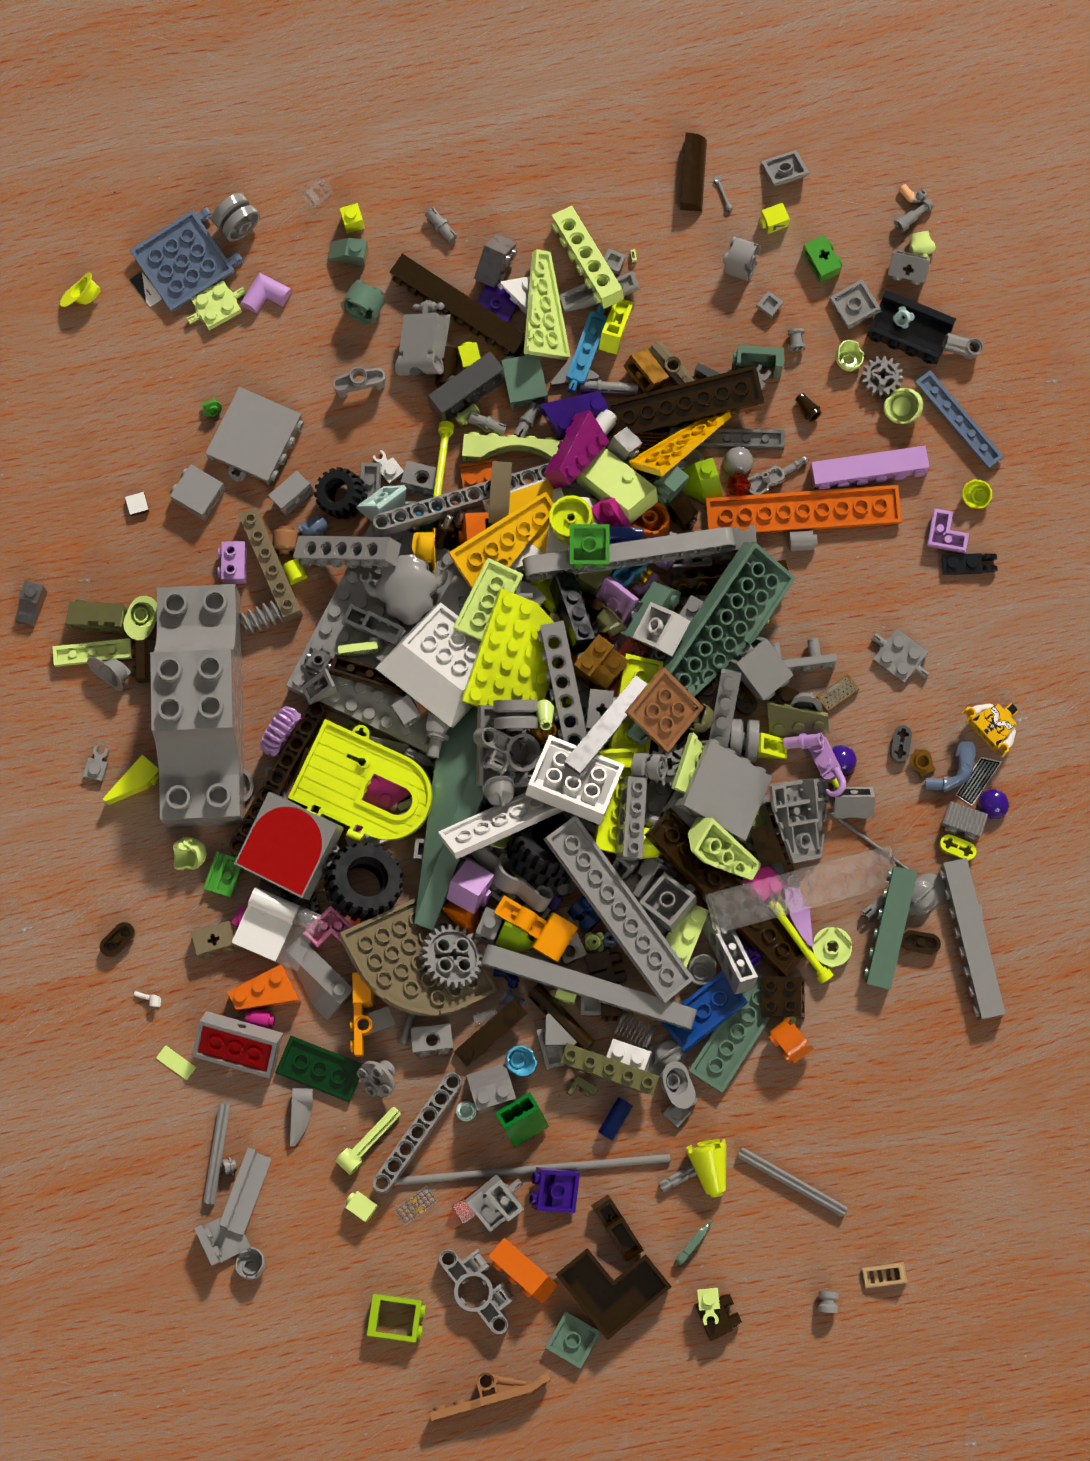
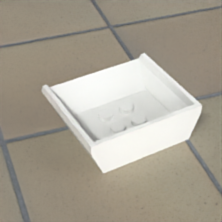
M440 602L417 623L375 669L453 728L473 707L462 702L461 698L481 642L454 630L453 626L458 615Z

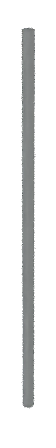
M670 1154L400 1177L394 1186L490 1178L496 1174L498 1177L525 1175L536 1172V1167L572 1171L670 1162Z

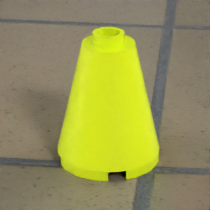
M719 1139L699 1142L696 1148H692V1145L686 1147L688 1157L706 1195H710L711 1198L722 1196V1192L726 1191L727 1144L725 1139L721 1143Z

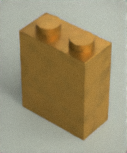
M598 634L574 663L575 677L590 687L593 684L590 681L592 674L611 650L614 649V645Z

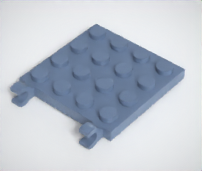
M207 207L197 214L194 210L188 212L130 249V253L171 313L190 302L193 297L235 273L233 267L243 263L242 257L238 252L227 259L202 224V222L208 221L212 217Z

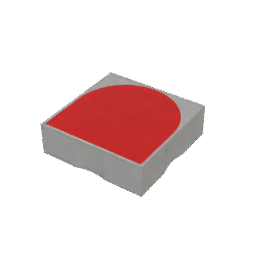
M268 792L234 864L303 899L310 900L322 875L325 862L332 854L344 827L314 814L275 793Z

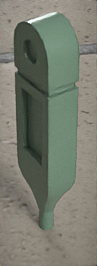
M710 1219L695 1234L674 1263L679 1267L684 1263L705 1236L713 1220Z

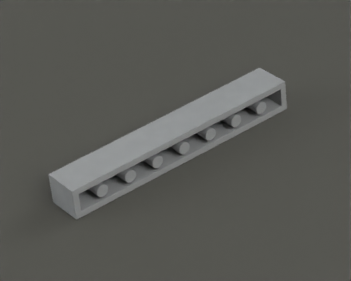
M964 858L945 862L941 865L939 874L941 880L945 881L944 895L951 905L949 907V915L951 919H954L956 926L953 927L956 939L959 938L960 942L958 952L960 958H964L965 962L963 972L965 978L968 977L969 979L968 992L969 996L974 999L975 1005L972 1006L974 1016L978 1017L979 1021L1005 1015L1004 1005L968 860Z

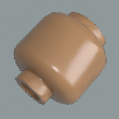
M279 526V529H275L272 540L274 549H277L279 554L289 555L290 551L295 550L298 539L297 531L294 530V527Z

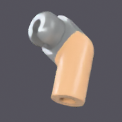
M906 184L899 188V192L911 203H922L927 197V192L923 189L918 192H912Z

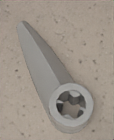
M292 1089L290 1146H296L307 1128L312 1110L313 1089Z

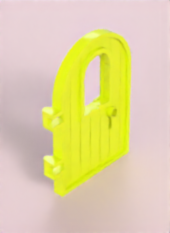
M325 719L288 798L307 806L306 810L310 812L313 811L315 805L321 807L317 815L322 817L326 815L350 826L346 836L362 843L366 834L381 840H397L414 833L423 825L430 813L433 792L426 772L418 763L405 755ZM350 754L361 760H366V764L361 766L360 763L347 758V756ZM374 774L406 788L411 793L412 805L406 813L394 815L362 800ZM357 825L363 827L361 833L355 832Z

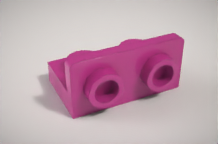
M603 498L591 507L592 514L599 524H610V535L616 537L619 534H630L634 531L615 498Z

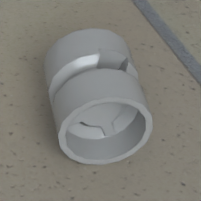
M635 753L631 764L633 777L662 781L667 774V758L664 754L649 755L648 753Z

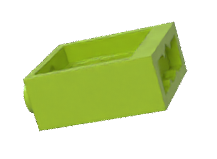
M373 1294L367 1336L417 1342L418 1338H422L423 1326L419 1325L420 1318L425 1317L426 1305H422V1300ZM382 1300L416 1305L412 1336L377 1332Z

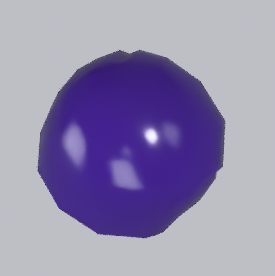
M846 745L834 746L832 750L844 777L854 772L857 763L855 752Z
M986 789L980 794L977 801L980 811L987 813V817L990 819L1001 818L1007 813L1009 808L1007 796L997 789Z

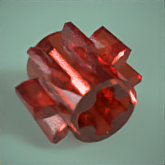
M734 472V475L728 478L727 488L731 489L730 494L744 496L750 490L751 481L747 480V474Z

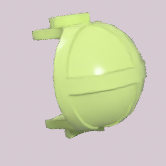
M187 836L182 837L173 844V866L175 869L184 870V868L195 870L205 862L207 856L206 847L200 840Z

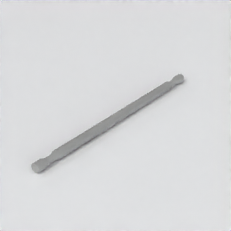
M837 818L838 821L904 869H909L845 820Z

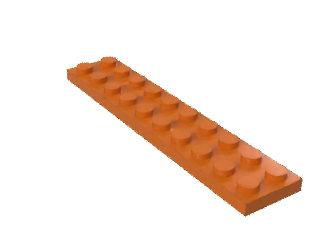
M898 485L706 498L708 529L739 527L740 530H747L749 525H756V534L902 523Z

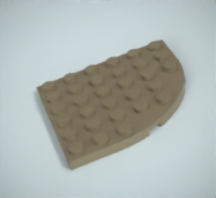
M447 897L445 899L443 906L449 901L447 900ZM417 898L338 934L356 971L368 988L384 1002L401 1011L420 1016L447 1015L462 1010L498 991L484 965L478 967L482 971L477 975V979L468 986L465 984L462 989L457 986L455 990H452L451 985L444 989V983L437 986V979L430 981L432 975H425L428 969L427 967H421L425 961L419 959V957L424 955L419 950L425 947L422 942L425 939L427 940L426 936L429 933L432 934V930L414 924ZM441 909L434 929H438L442 925L446 929L449 924L454 929L456 925ZM438 944L440 950L444 951V947ZM457 944V947L463 951V947ZM440 963L441 968L446 970L445 965ZM459 963L460 968L465 970L464 965Z

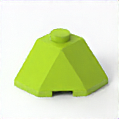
M713 457L693 463L683 469L689 476L684 490L687 496L698 500V502L706 505V498L723 497L719 474Z
M506 921L495 945L513 952L524 953L534 950L531 946L535 938L532 939L528 933Z

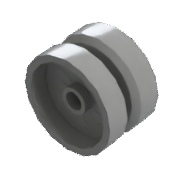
M236 193L220 203L213 212L211 220L218 229L222 230L223 235L233 242L246 236L257 225L260 213L254 206L250 205L249 200L244 194Z
M494 700L493 711L496 713H506V716L493 719L494 729H506V731L537 729L538 718L535 716H525V713H532L538 710L537 700Z
M733 718L728 748L736 752L735 755L741 757V752L744 750V758L756 764L759 744V720H749L746 724V732H743L742 719Z

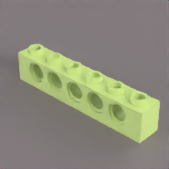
M573 206L553 214L551 227L555 234H559V240L563 248L567 247L570 260L576 262V269L579 275L585 277L584 282L587 288L592 289L594 292L593 297L596 303H600L603 309L624 300L622 287Z

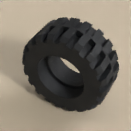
M551 816L511 835L507 843V857L510 859L511 866L516 868L515 871L519 875L522 874L527 881L531 880L536 885L543 884L544 887H551L552 885L558 887L572 880L554 853L538 846L542 845L549 848L543 839L567 822L563 816Z
M357 842L353 846L348 845L344 847L342 851L337 853L325 874L324 890L328 891L326 894L328 901L332 900L333 904L331 906L335 910L339 909L341 911L340 915L343 917L346 915L350 916L352 921H357L359 918L361 922H364L392 909L401 896L402 887L404 886V879L401 878L403 870L397 867L399 865L397 858L393 859L391 857L392 853L389 850L387 852L382 850L383 846L381 845L372 846V842H366L364 845L361 842ZM353 868H365L373 872L380 882V893L376 896H363L355 892L348 883V871Z

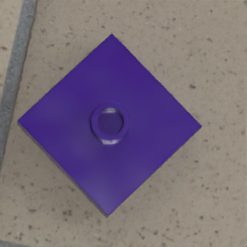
M486 284L477 300L479 304L508 323L518 307L517 304L509 299L511 295L504 288L500 290L497 285L493 288Z

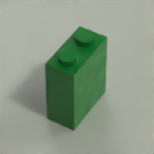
M530 1092L495 1113L514 1148L549 1127L540 1107Z

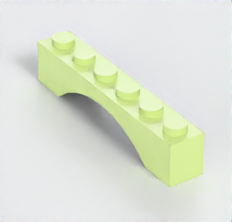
M469 432L464 434L462 459L463 462H477L487 460L500 453L524 451L537 454L550 461L552 456L557 453V446L560 441L563 440H556L553 437L537 439L535 436H526V438H519L517 435H507L505 437L495 433L480 435L477 432Z

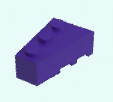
M600 391L543 403L538 405V408L558 439L566 434L565 431L567 427L571 426L572 418L575 414L590 410L593 416H596L609 408Z

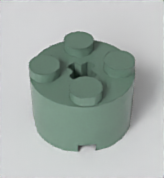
M356 280L355 283L351 284L341 303V308L343 311L346 309L349 312L348 316L353 320L363 324H368L371 321V324H373L385 304L382 296L383 291L376 287L372 288L361 280Z

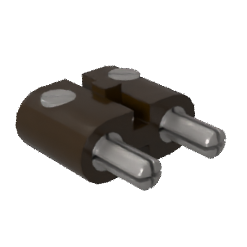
M463 510L458 512L457 517L447 515L445 520L438 524L435 530V548L443 549L447 545L451 546L456 543L458 531H461L462 520L465 515Z

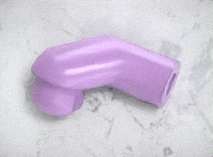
M651 573L643 586L639 583L635 585L633 592L638 594L637 596H644L653 581L658 582L660 579L659 575Z

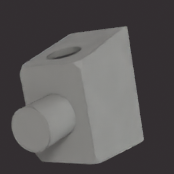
M491 907L485 908L475 933V940L478 939L477 943L487 946V944L495 945L505 921L494 914L495 909Z

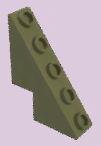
M566 1043L560 1060L561 1063L595 1078L615 1083L628 1090L653 1095L659 1079L658 1075Z

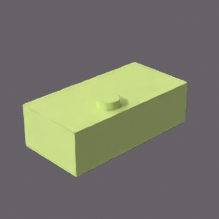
M605 447L576 478L577 483L598 500L615 498L630 523H633L658 502L656 487Z

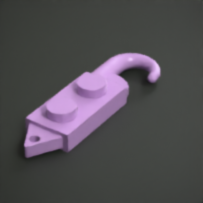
M824 737L823 745L809 746L808 749L821 776L829 781L837 779L839 787L836 791L825 790L829 796L836 797L844 792L846 779L827 738Z

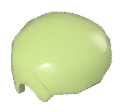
M846 340L837 348L835 360L841 369L851 372L858 370L863 364L864 352L859 348L858 342Z

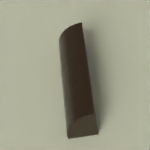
M685 132L680 210L702 211L707 140L705 137L695 133Z

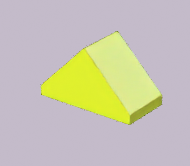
M759 733L757 758L787 759V750L783 745L784 738Z

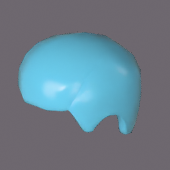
M521 1045L514 1046L507 1052L505 1064L510 1073L521 1077L528 1076L534 1072L537 1060L531 1049Z

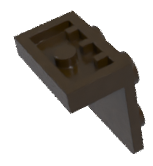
M802 976L761 977L762 1017H795L797 1019H805V979Z

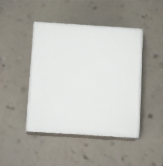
M144 492L125 497L130 516L149 512Z

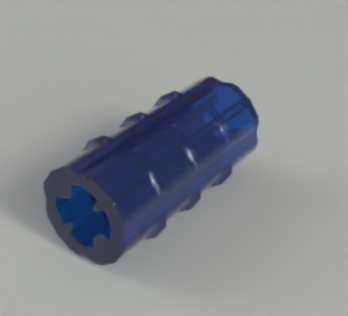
M610 525V543L612 544L644 539L643 527Z
M618 1097L598 1133L613 1141L633 1105Z

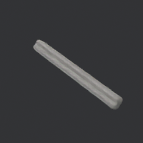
M223 1103L218 1106L203 1200L204 1204L208 1205L215 1204L230 1105Z

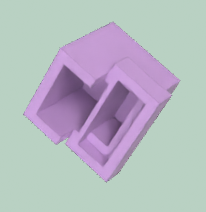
M467 859L450 882L447 900L475 914L480 905L485 908L489 903L491 895L489 887L492 885L494 874Z

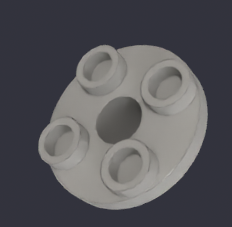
M383 1060L380 1063L367 1061L357 1071V1075L369 1096L387 1097L394 1091L395 1082L393 1076L396 1073L393 1064L389 1061Z

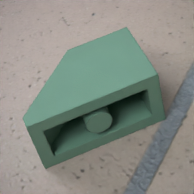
M344 238L331 242L328 261L365 267L369 250L367 240Z

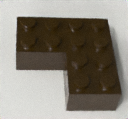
M588 1248L555 1274L607 1340L672 1287L646 1254L615 1280L610 1277Z

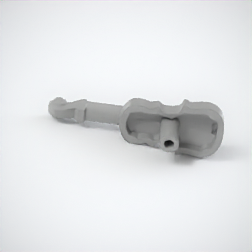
M804 456L783 469L779 466H773L763 472L762 475L756 473V475L746 480L748 492L750 495L769 493L770 487L784 482L786 475L796 469L798 470L802 465L808 464L809 459Z

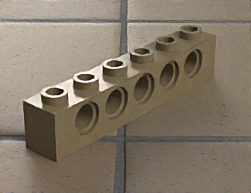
M255 507L238 514L284 622L287 623L303 616L257 508Z

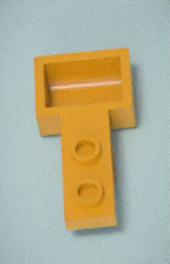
M503 895L493 912L534 937L535 941L531 948L556 963L560 960L578 929L577 926L554 912L550 913L547 920H544L535 912L521 906Z
M353 972L354 1020H350V1031L354 1032V1040L350 1041L351 1052H354L355 1057H364V1036L369 1035L373 1031L374 1026L371 1019L363 1015V1008H372L374 1006V993L364 983L358 972ZM361 1021L369 1022V1027L366 1030L358 1028Z

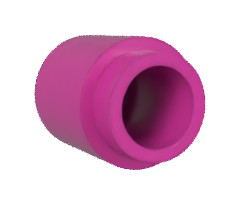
M252 1009L247 1010L245 1022L270 1029L274 1027L275 1016H272V1011Z

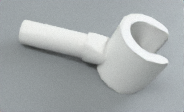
M134 992V996L149 1000V1006H161V998L159 996Z

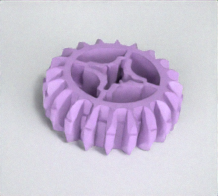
M288 706L279 710L262 736L260 749L268 756L278 757L301 719V714Z

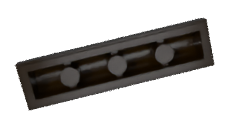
M335 654L329 674L401 696L406 695L404 690L375 669L377 666Z
M540 983L529 991L528 997L545 1015L549 1013L577 1042V1047L587 1050L595 1042Z

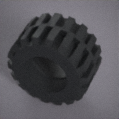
M331 468L329 473L325 471L323 473L324 476L318 478L319 484H315V489H317V492H314V497L317 498L315 500L316 504L325 513L337 519H349V516L355 517L356 512L360 513L356 506L362 503L364 499H367L368 496L365 493L367 491V487L364 485L365 482L346 468ZM342 485H347L345 497L341 501L335 502V493Z

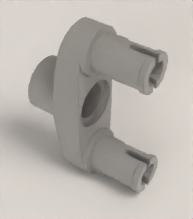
M355 367L351 372L336 377L333 381V388L340 398L347 397L348 392L374 386L377 390H382L385 388L386 374L380 368L363 369ZM357 376L364 377L361 381L354 380Z

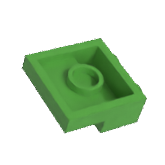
M569 524V564H573V568H585V564H593V568H605V564H609L610 524Z

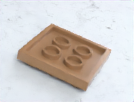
M661 667L625 713L664 752L668 753L704 707L665 667Z

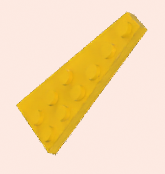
M730 412L693 422L629 460L630 467L662 477L731 418Z
M547 492L542 493L448 553L471 590L487 558L510 567L547 521L551 507L554 504Z

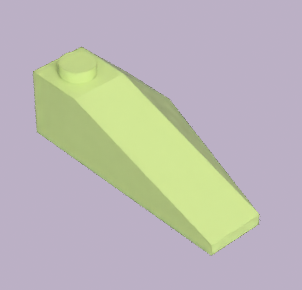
M696 818L688 832L691 851L703 863L745 879L753 880L761 863L713 818Z

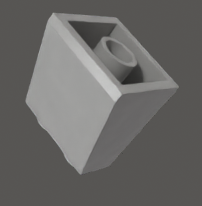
M758 636L752 644L747 645L738 657L733 658L728 665L733 671L741 672L742 682L761 700H768L773 697L775 691L779 687L786 686L790 682V678L794 676L766 638Z
M505 1063L466 1075L478 1114L509 1105L516 1101Z

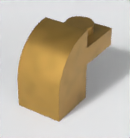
M612 649L604 661L598 665L590 681L601 690L610 691L618 681L619 674L629 663V660L615 649Z

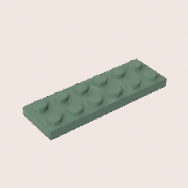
M756 972L758 979L753 990L742 992V995L749 1003L714 1030L688 1071L720 1093L724 1092L771 1018L762 1017L761 977L764 976Z

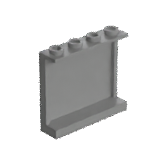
M239 387L206 451V456L213 462L218 460L265 481L267 486H270L272 481L275 482L279 475L278 469L280 465H284L286 462L288 449L294 446L296 440L294 437L297 431L300 432L303 428L304 421L302 415Z
M715 739L700 741L705 747L683 798H676L674 806L695 818H713L734 839L746 841L772 776L767 774L764 768L752 765L749 759L735 755L736 752L734 750L720 746L721 743Z

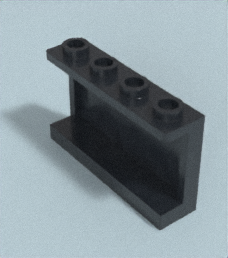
M885 290L879 305L881 312L875 315L866 336L874 342L887 344L891 349L902 350L908 356L919 357L925 363L937 365L943 352V340L947 333H951L956 318ZM901 306H905L906 310L915 316L906 329L898 326L893 321V315L899 311Z

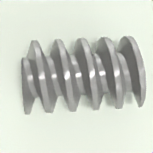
M272 600L269 601V607L262 603V610L255 606V613L250 609H247V616L240 612V619L247 636L248 630L253 634L255 633V627L262 631V624L269 628V621L274 625L277 624V618L284 622L277 603L274 604Z

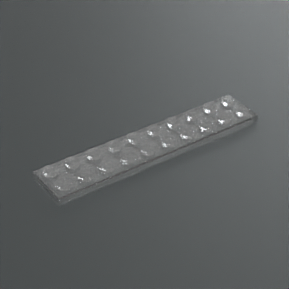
M888 845L706 894L705 897L715 934L886 888L889 885V882L886 881L888 869L892 870L893 866H896L891 846Z

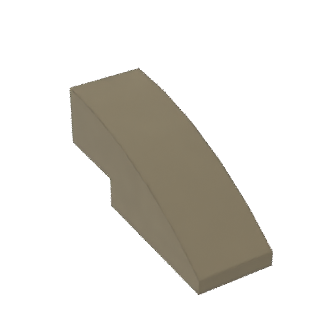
M492 461L489 525H493L509 515L512 462Z

